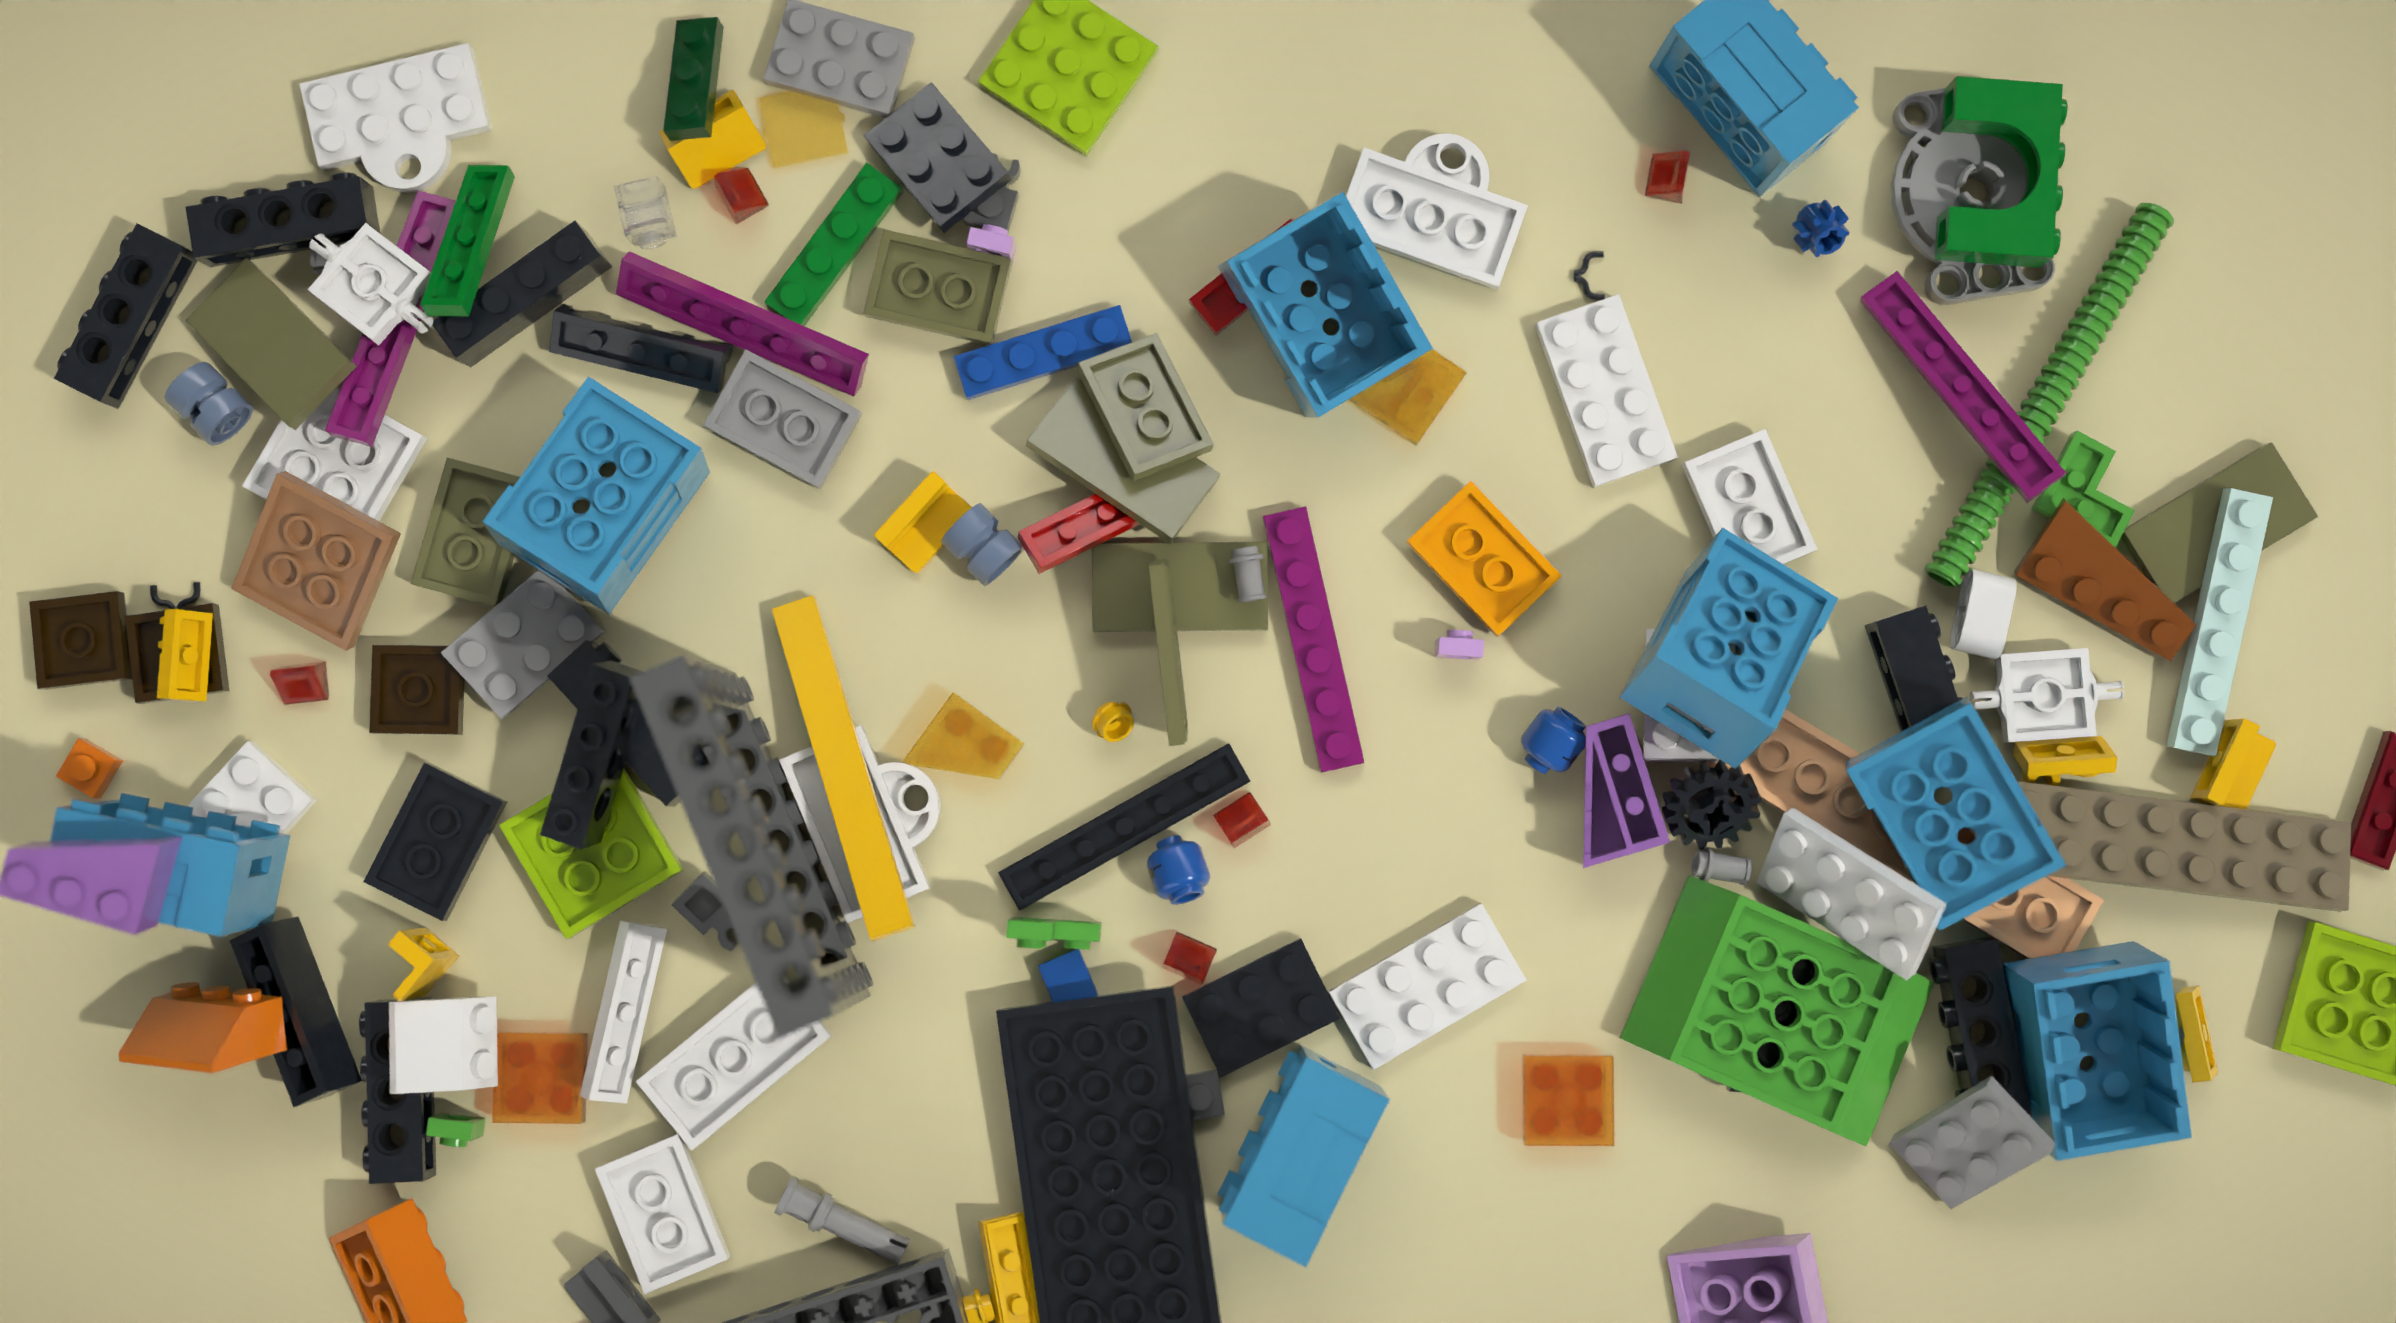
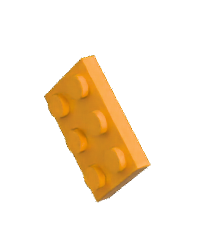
M1472 481L1466 484L1406 542L1496 637L1503 633L1562 576Z

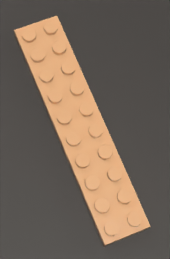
M1785 709L1776 730L1740 764L1744 774H1751L1761 800L1783 813L1791 808H1795L1915 884L1874 811L1868 809L1846 771V761L1860 753ZM1707 762L1709 768H1715L1717 763ZM1726 764V766H1727V768H1728V770H1729V769L1731 768V766L1728 765V764ZM1934 798V800H1935L1937 803L1943 804V803H1941L1940 801H1938V800H1936V799ZM1969 827L1961 828L1957 833V839L1962 844H1970L1976 837L1975 831ZM2045 876L1961 920L1989 937L1998 939L1999 943L2022 957L2030 959L2075 951L2104 900L2070 879Z

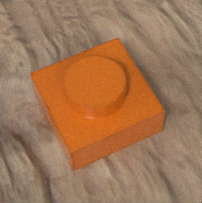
M78 738L56 777L91 798L101 799L123 760L87 739Z

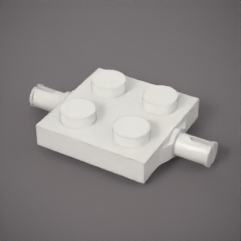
M367 223L361 227L351 240L340 245V247L327 239L323 234L314 236L326 248H323L312 239L310 249L327 260L322 274L308 289L316 298L378 346L394 327L403 320L407 321L420 333H425L428 329L417 318L431 328L433 318L427 316V314L416 307L418 299L425 292L431 275L430 271Z
M2088 648L2001 654L1995 660L1997 672L1995 690L1971 691L1969 693V700H1987L1971 702L1975 710L1997 708L2001 717L2003 743L2097 736L2095 711L2098 700L2123 699L2124 691L2107 692V690L2124 688V685L2120 680L2096 683L2090 670Z

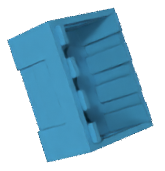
M1704 0L1672 26L1649 67L1674 97L1681 101L1733 163V167L1755 193L1761 197L1832 138L1859 108L1854 102L1858 97L1841 77L1837 80L1834 79L1825 68L1828 64L1826 59L1812 43L1806 45L1796 34L1799 30L1798 26L1783 9L1777 11L1768 0Z
M1344 192L1321 203L1218 265L1240 304L1245 303L1287 376L1284 381L1305 417L1318 418L1433 349ZM1305 280H1311L1316 285L1317 290L1312 297H1305L1301 293L1300 287ZM1328 318H1332L1338 323V331L1334 335H1327L1323 331V323Z
M588 376L563 410L564 418L516 484L513 487L509 485L482 522L500 546L610 615L708 477L710 471L701 447ZM604 463H612L616 466V472L611 477H602L599 474L600 467ZM579 499H586L590 502V508L584 514H577L573 511V505Z
M1722 527L1685 571L1619 698L1736 769L1776 730L1791 698V695L1788 694L1790 687L1813 640L1823 631L1838 598ZM1746 616H1747L1748 618L1752 619L1753 621H1755L1756 623H1753V622H1750L1749 620H1747V619H1746ZM1728 643L1737 645L1741 655L1733 654L1729 650ZM1670 703L1671 705L1680 709L1684 713L1688 714L1692 718L1696 719L1697 721L1701 722L1702 724H1704L1705 726L1709 727L1714 731L1710 733L1698 724L1694 723L1685 716L1668 707L1667 704Z
M1968 697L1959 700L1846 761L1847 773L1868 809L1874 811L1915 884L1946 903L1937 924L1939 931L2066 866ZM1939 787H1947L1952 792V799L1946 804L1937 803L1933 797L1935 790ZM1969 827L1975 831L1976 837L1972 843L1962 844L1958 841L1957 833L1961 828Z
M121 793L120 800L92 803L72 799L70 806L57 807L50 841L182 837L158 923L216 936H225L273 922L290 835L279 833L280 825L252 820L251 826L248 827L235 824L237 816L208 811L207 818L192 815L193 807L165 802L163 809L148 806L150 798Z
M2134 941L2002 963L2010 1005L2014 1014L2016 1036L2032 1112L2031 1118L2055 1142L2054 1148L2049 1155L2059 1161L2192 1138L2169 960ZM2081 1012H2086L2088 1015L2087 1024L2083 1027H2076L2074 1024L2075 1016ZM2091 1055L2094 1059L2093 1066L2089 1070H2081V1059L2084 1056Z
M1301 1045L1297 1053L1289 1050L1278 1072V1075L1284 1077V1080L1277 1093L1269 1090L1258 1112V1115L1264 1117V1120L1257 1133L1249 1130L1238 1151V1155L1244 1157L1239 1170L1236 1173L1229 1169L1217 1194L1224 1197L1218 1211L1222 1212V1225L1306 1267L1390 1099L1380 1085Z

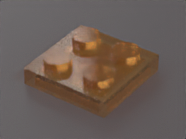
M497 1032L498 1086L493 1087L492 1123L582 1124L586 1122V1099L580 1096L587 1066L588 1032Z
M1522 1054L1523 1144L1525 1146H1615L1613 1055Z

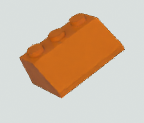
M198 982L171 986V993L153 997L120 1049L118 1053L119 1062L215 1073L285 1051L287 1048L282 997L262 995L261 989L258 988L231 992L228 985L211 986L200 989Z
M413 1198L329 1237L331 1245L366 1323H465L467 1318L463 1312V1299L450 1283L445 1272V1259L442 1253L434 1247L427 1231L428 1223L426 1216L420 1208L416 1207Z

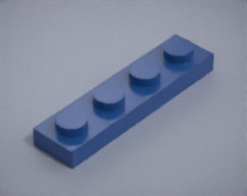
M1117 305L954 356L966 398L971 400L1077 367L1078 362L1132 343L1121 306Z

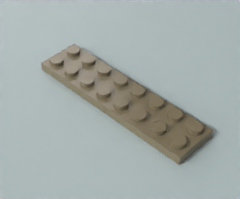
M2017 781L2066 864L2065 867L2047 876L2337 912L2349 910L2351 822Z

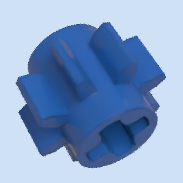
M1823 200L1821 203H1811L1799 212L1796 221L1793 222L1792 225L1798 232L1793 239L1803 252L1810 249L1815 257H1819L1820 254L1828 255L1834 253L1843 245L1846 236L1850 233L1844 226V223L1849 218L1839 205L1832 208L1827 200Z

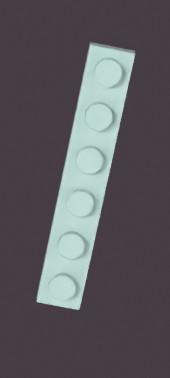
M2233 488L2223 489L2194 618L2196 626L2191 632L2167 747L2216 757L2273 497Z

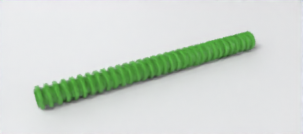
M2140 203L2135 209L2136 214L2132 215L2129 219L2130 226H2126L2123 229V237L2117 239L2115 243L2116 249L2110 251L2108 255L2109 260L2105 261L2102 265L2103 272H2099L2096 275L2095 282L2097 284L2090 285L2088 289L2090 295L2083 297L2081 301L2083 307L2076 309V318L2071 319L2068 323L2070 330L2063 331L2061 335L2063 341L2056 343L2054 346L2056 353L2049 355L2047 358L2049 365H2044L2041 369L2043 376L2036 377L2034 380L2036 388L2029 389L2027 392L2029 399L2023 400L2020 404L2022 411L2016 412L2043 445L2045 443L2043 436L2050 435L2052 431L2050 424L2054 425L2057 423V413L2064 411V401H2069L2072 397L2070 390H2075L2078 387L2079 381L2077 378L2084 377L2086 373L2084 367L2091 365L2093 361L2091 355L2097 354L2099 351L2098 344L2105 341L2106 334L2104 332L2111 331L2113 327L2112 321L2118 319L2120 315L2118 309L2125 307L2127 303L2125 298L2132 295V286H2136L2139 283V275L2145 273L2147 269L2146 263L2152 261L2154 258L2153 252L2157 251L2160 247L2159 240H2163L2166 237V229L2172 227L2174 223L2172 215L2159 205L2153 203ZM1990 458L1986 462L1988 469H1983L1979 474L1981 481H1976L1973 484L1974 493L1970 492L1966 496L1968 503L1960 506L1959 512L1961 515L1953 518L1952 524L1954 527L1947 528L1945 532L1947 539L1940 540L1938 544L1940 551L1933 552L1931 556L1934 560L1933 563H1927L1925 566V571L1932 579L1951 588H1958L1962 585L1963 582L1960 577L1966 576L1969 573L1967 565L1973 564L1976 561L1974 553L1982 551L1983 544L1981 542L1989 539L1990 533L1988 530L1996 527L1997 521L1995 518L2003 515L2004 510L2002 506L2009 505L2011 501L2009 494L2016 493V489Z

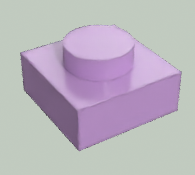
M983 225L982 230L970 227L966 243L968 249L1011 258L1013 263L1016 245L1014 238L1007 236L1008 231L994 225Z
M1447 630V637L1436 639L1435 657L1479 660L1483 658L1484 640L1473 639V631Z

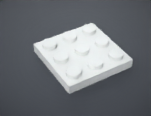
M336 388L296 430L280 420L242 486L267 499L276 474L287 471L380 521L428 438L387 415H384L373 447L331 436L325 429L341 390Z

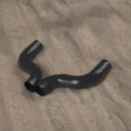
M1604 251L1588 253L1583 259L1582 267L1574 270V282L1582 284L1585 295L1592 300L1605 299V294L1592 293L1589 283L1581 275L1586 273L1589 261L1592 258L1604 257Z
M200 582L193 583V595L190 598L181 600L177 607L169 600H162L158 597L157 585L150 586L151 599L155 604L166 606L169 609L183 608L188 604L196 602L200 597Z

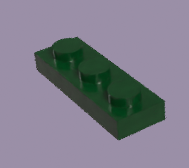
M718 17L676 21L663 128L669 141L708 138L712 135L724 28Z

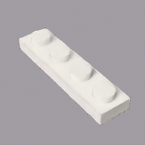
M620 920L580 1096L585 1099L627 1103L667 929Z

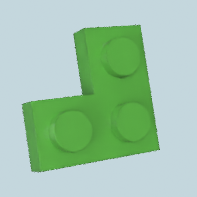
M2078 430L2071 433L2057 459V462L2066 472L2065 476L2038 495L2031 508L2037 513L2050 518L2064 497L2115 548L2135 512L2130 507L2096 490L2116 451Z
M1012 917L1007 920L1006 938L1017 939L1016 947L1043 949V947H1046V941L1060 939L1064 940V948L1090 950L1091 942H1099L1101 940L1102 922Z

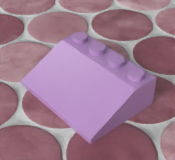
M1811 1233L1768 1236L1667 1255L1679 1323H1828Z

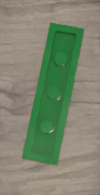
M866 162L764 303L782 317L805 326L904 192L902 187Z
M468 165L420 304L427 316L469 317L515 178L509 165Z

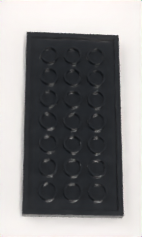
M1174 985L998 1009L996 1011L1040 1323H1222Z

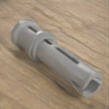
M791 1177L774 1211L775 1214L780 1216L786 1213L807 1223L808 1229L813 1232L815 1230L820 1232L821 1228L898 1266L909 1244V1238L898 1235L834 1204L835 1199L832 1198L831 1194L826 1192L824 1195H821L798 1184V1178Z

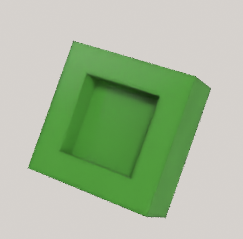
M439 1113L428 1118L426 1136L440 1137L441 1145L466 1147L468 1141L483 1136L485 1118Z

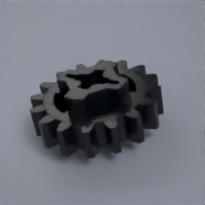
M1720 759L1716 763L1715 768H1709L1705 760L1701 761L1699 771L1694 772L1689 767L1684 768L1686 778L1683 780L1672 778L1670 783L1673 791L1663 792L1662 796L1666 805L1662 807V812L1672 836L1680 835L1681 841L1685 846L1695 839L1699 850H1704L1707 843L1712 841L1716 848L1720 849L1723 845V839L1728 837L1733 842H1738L1737 832L1740 829L1748 832L1753 829L1749 818L1760 817L1757 804L1761 803L1762 800L1751 774H1744L1740 765L1736 769L1731 767L1728 770L1725 762Z

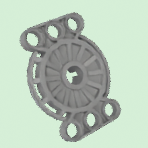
M1945 88L1908 95L1897 105L1893 113L1895 128L1901 134L1912 139L1905 145L1895 165L1891 184L1892 206L1899 227L1910 244L1927 259L1938 264L1926 277L1924 289L1927 297L1936 304L1951 305L2034 291L2047 284L2055 273L2053 258L2042 266L2043 275L2038 281L2027 279L2021 271V266L1934 260L1937 217L1949 206L1983 209H2006L2013 207L2020 202L2024 194L2026 170L2017 151L2002 139L1989 135L1942 132ZM1911 104L1920 106L1926 114L1925 123L1921 126L1909 124L1904 117L1906 106ZM1919 141V142L1925 144L1924 148H1923L1921 145H1919L1917 142ZM1910 154L1913 161L1905 179L1902 178L1905 162ZM1967 178L1979 180L1985 186L1987 191L1985 205H1983L1982 201L1974 199L1968 191L1960 193V187L1966 183ZM1901 192L1904 193V206H1905V209H1906V212H1907V215H1908V216H1906V213H1905V210H1904V207H1903V204H1902ZM1982 266H1992L1997 269L2000 274V283L1997 287L1988 288L1980 282L1979 271ZM1949 273L1956 278L1958 288L1955 294L1945 295L1937 289L1936 278L1938 274Z

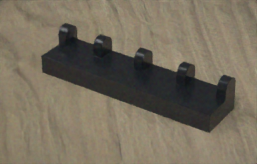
M562 304L553 313L549 352L719 393L723 388L726 364L731 358L733 347L731 344L726 343L716 345L696 340L695 336L690 334L679 336L655 330L652 325L644 323L638 326L611 319L610 315L603 313L597 316L573 310V306Z

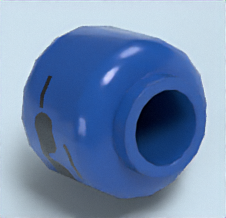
M1559 706L1554 711L1551 709L1541 710L1521 737L1522 746L1528 752L1524 759L1543 774H1546L1549 769L1556 772L1567 771L1586 747V736L1583 732L1586 728L1585 724Z
M1179 835L1160 840L1156 844L1157 850L1147 859V869L1157 896L1170 900L1172 905L1184 904L1201 897L1204 894L1203 888L1209 883L1210 872L1200 845L1194 841H1182Z

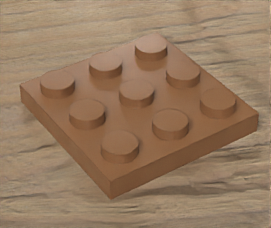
M287 471L277 473L231 589L347 651L353 648L357 642L401 533Z

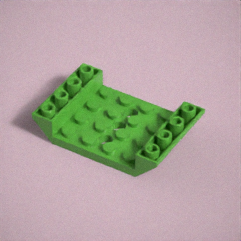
M1688 875L1619 1038L1828 1131L1867 1146L1935 982L1918 973L1906 981L1841 938L1743 895ZM1808 959L1814 966L1815 974L1809 983L1800 985L1793 978L1792 968L1797 961ZM1790 1000L1797 1008V1017L1792 1024L1782 1026L1775 1019V1008L1782 1001ZM1767 1042H1774L1780 1051L1779 1060L1772 1067H1763L1757 1058L1759 1047Z

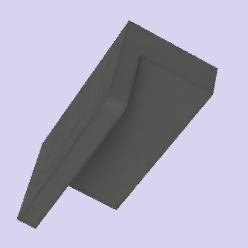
M607 1250L594 1258L564 1285L566 1291L592 1323H658L661 1321L657 1313Z

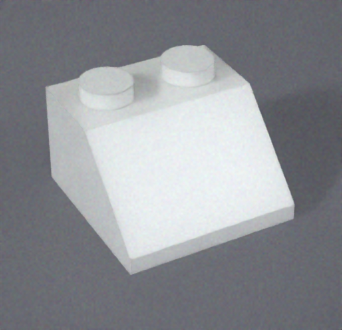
M496 996L450 997L389 1002L390 1094L458 1091L498 1086Z

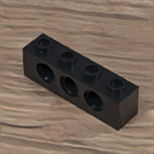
M337 173L329 177L330 181L314 184L312 181L299 180L288 183L286 185L287 189L271 191L267 188H254L244 191V196L228 199L225 196L202 198L200 200L201 204L185 207L193 258L211 268L239 263L245 258L255 260L311 250L310 242L312 239L320 246L325 247L314 237L317 234L325 235L335 245L344 244L351 240L365 223L380 233L373 186L355 173ZM333 201L332 213L328 217L320 219L319 212L321 207L325 203ZM290 209L289 220L284 225L277 226L278 215L282 211ZM246 217L247 224L245 229L238 234H234L235 223L240 218Z
M136 223L133 231L123 238L119 249L120 255L112 270L102 277L99 284V294L91 309H88L80 318L78 324L79 332L71 347L61 354L57 364L58 371L53 378L116 409L120 408L198 261L193 258L191 250ZM150 268L149 279L144 284L139 285L140 273L144 269ZM129 306L128 318L119 324L118 315L124 307ZM108 344V355L105 360L99 363L97 358L98 352L104 345Z
M612 660L591 664L541 829V836L581 850L601 843L642 710L630 678L643 671Z
M1982 937L1932 946L1934 957L1930 958L1929 961L1930 972L1935 984L1940 985L1942 1001L1938 1003V1014L1942 1026L1948 1028L1951 1045L1947 1046L1946 1049L1947 1060L1952 1072L1957 1073L1960 1090L1955 1091V1097L1979 1083L1978 1074L1980 1069L1989 1064L1994 1072L1993 1078L2032 1117L1998 939ZM1972 976L1976 981V992L1971 998L1965 999L1961 993V984L1966 977ZM1981 1020L1985 1026V1035L1981 1041L1973 1043L1969 1035L1970 1027L1974 1022Z
M429 997V998H416V999H411V1000L432 999V997ZM396 999L364 1003L365 1011H362L359 1017V1031L361 1036L365 1038L366 1055L362 1057L360 1063V1075L362 1081L366 1082L367 1100L362 1105L361 1119L363 1126L368 1127V1145L364 1147L362 1163L364 1171L369 1172V1184L422 1182L436 1176L435 1137L426 1136L428 1118L435 1115L434 1092L404 1093L401 1101L393 1099L389 1094L390 1055L387 1046L389 1038V1002L398 1001ZM393 1123L401 1126L405 1132V1141L402 1146L396 1145L390 1138V1128Z

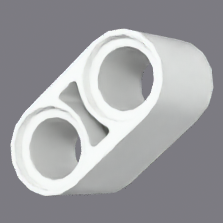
M1969 569V573L1964 577L1960 589L1950 636L1951 649L1995 660L1999 658L2006 642L2017 590L2016 579Z

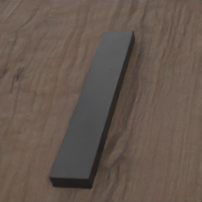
M1228 743L999 871L998 874L1018 910L1021 911L1251 781L1231 745Z

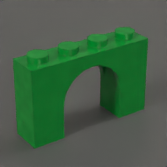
M1956 76L1944 89L1942 132L1989 135L2007 142L2017 151L2024 163L2026 187L2020 202L2010 208L1983 209L1949 206L1937 217L1934 260L2040 268L2057 254L2061 242V232L2059 228H2055L2056 212L2060 210L2063 200V188L2061 185H2058V169L2062 167L2065 158V144L2060 142V128L2066 120L2068 110L2067 100L2062 99L2063 84Z

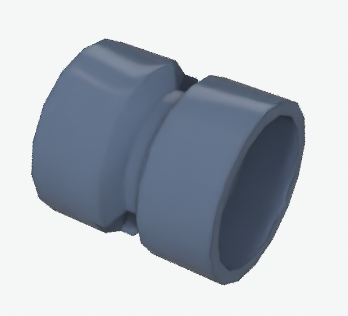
M207 362L197 363L182 372L170 384L164 396L165 401L183 419H192L190 422L191 427L207 444L212 446L219 445L236 435L246 425L253 413V406L236 389L227 388V380Z
M979 503L953 524L943 536L941 543L957 559L967 558L969 560L967 570L985 587L999 577L1018 558L1024 548L1007 529L998 531V520L982 503Z

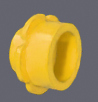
M1116 701L1102 704L1096 710L1092 719V729L1096 731L1099 737L1104 738L1108 742L1123 740L1134 727L1130 706L1125 702L1118 704Z
M975 1288L973 1294L962 1297L969 1323H990V1321L996 1320L990 1293L982 1295L979 1289Z

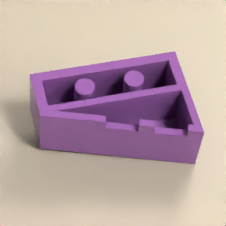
M1630 713L1586 726L1583 868L1670 843Z
M182 837L161 839L128 838L99 841H34L16 846L7 851L0 877V896L136 935L158 925Z

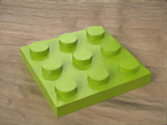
M1033 0L978 80L981 88L1087 157L1157 54L1158 45L1089 0Z
M625 768L622 772L602 841L599 844L581 850L540 835L552 793L499 825L565 939L574 937L684 870Z
M2308 921L2273 1049L2396 1086V946L2318 922Z

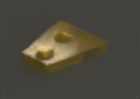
M1431 349L1348 400L1417 446L1467 372L1434 349Z
M952 692L903 761L913 766L1000 780L1025 743L959 695Z

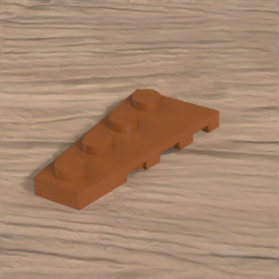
M2064 497L2014 570L2015 575L2170 662L2196 626L2195 622L2179 606L2151 582L2124 554L2116 549Z

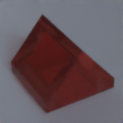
M1684 150L1652 154L1645 196L1682 204L1690 162V152Z
M749 168L719 172L714 176L715 188L735 224L744 221L769 205Z
M326 661L282 666L270 672V676L284 705L323 701L329 698Z
M1250 792L1213 815L1233 848L1238 847L1271 825L1266 814Z
M1176 932L1161 968L1202 985L1217 949Z

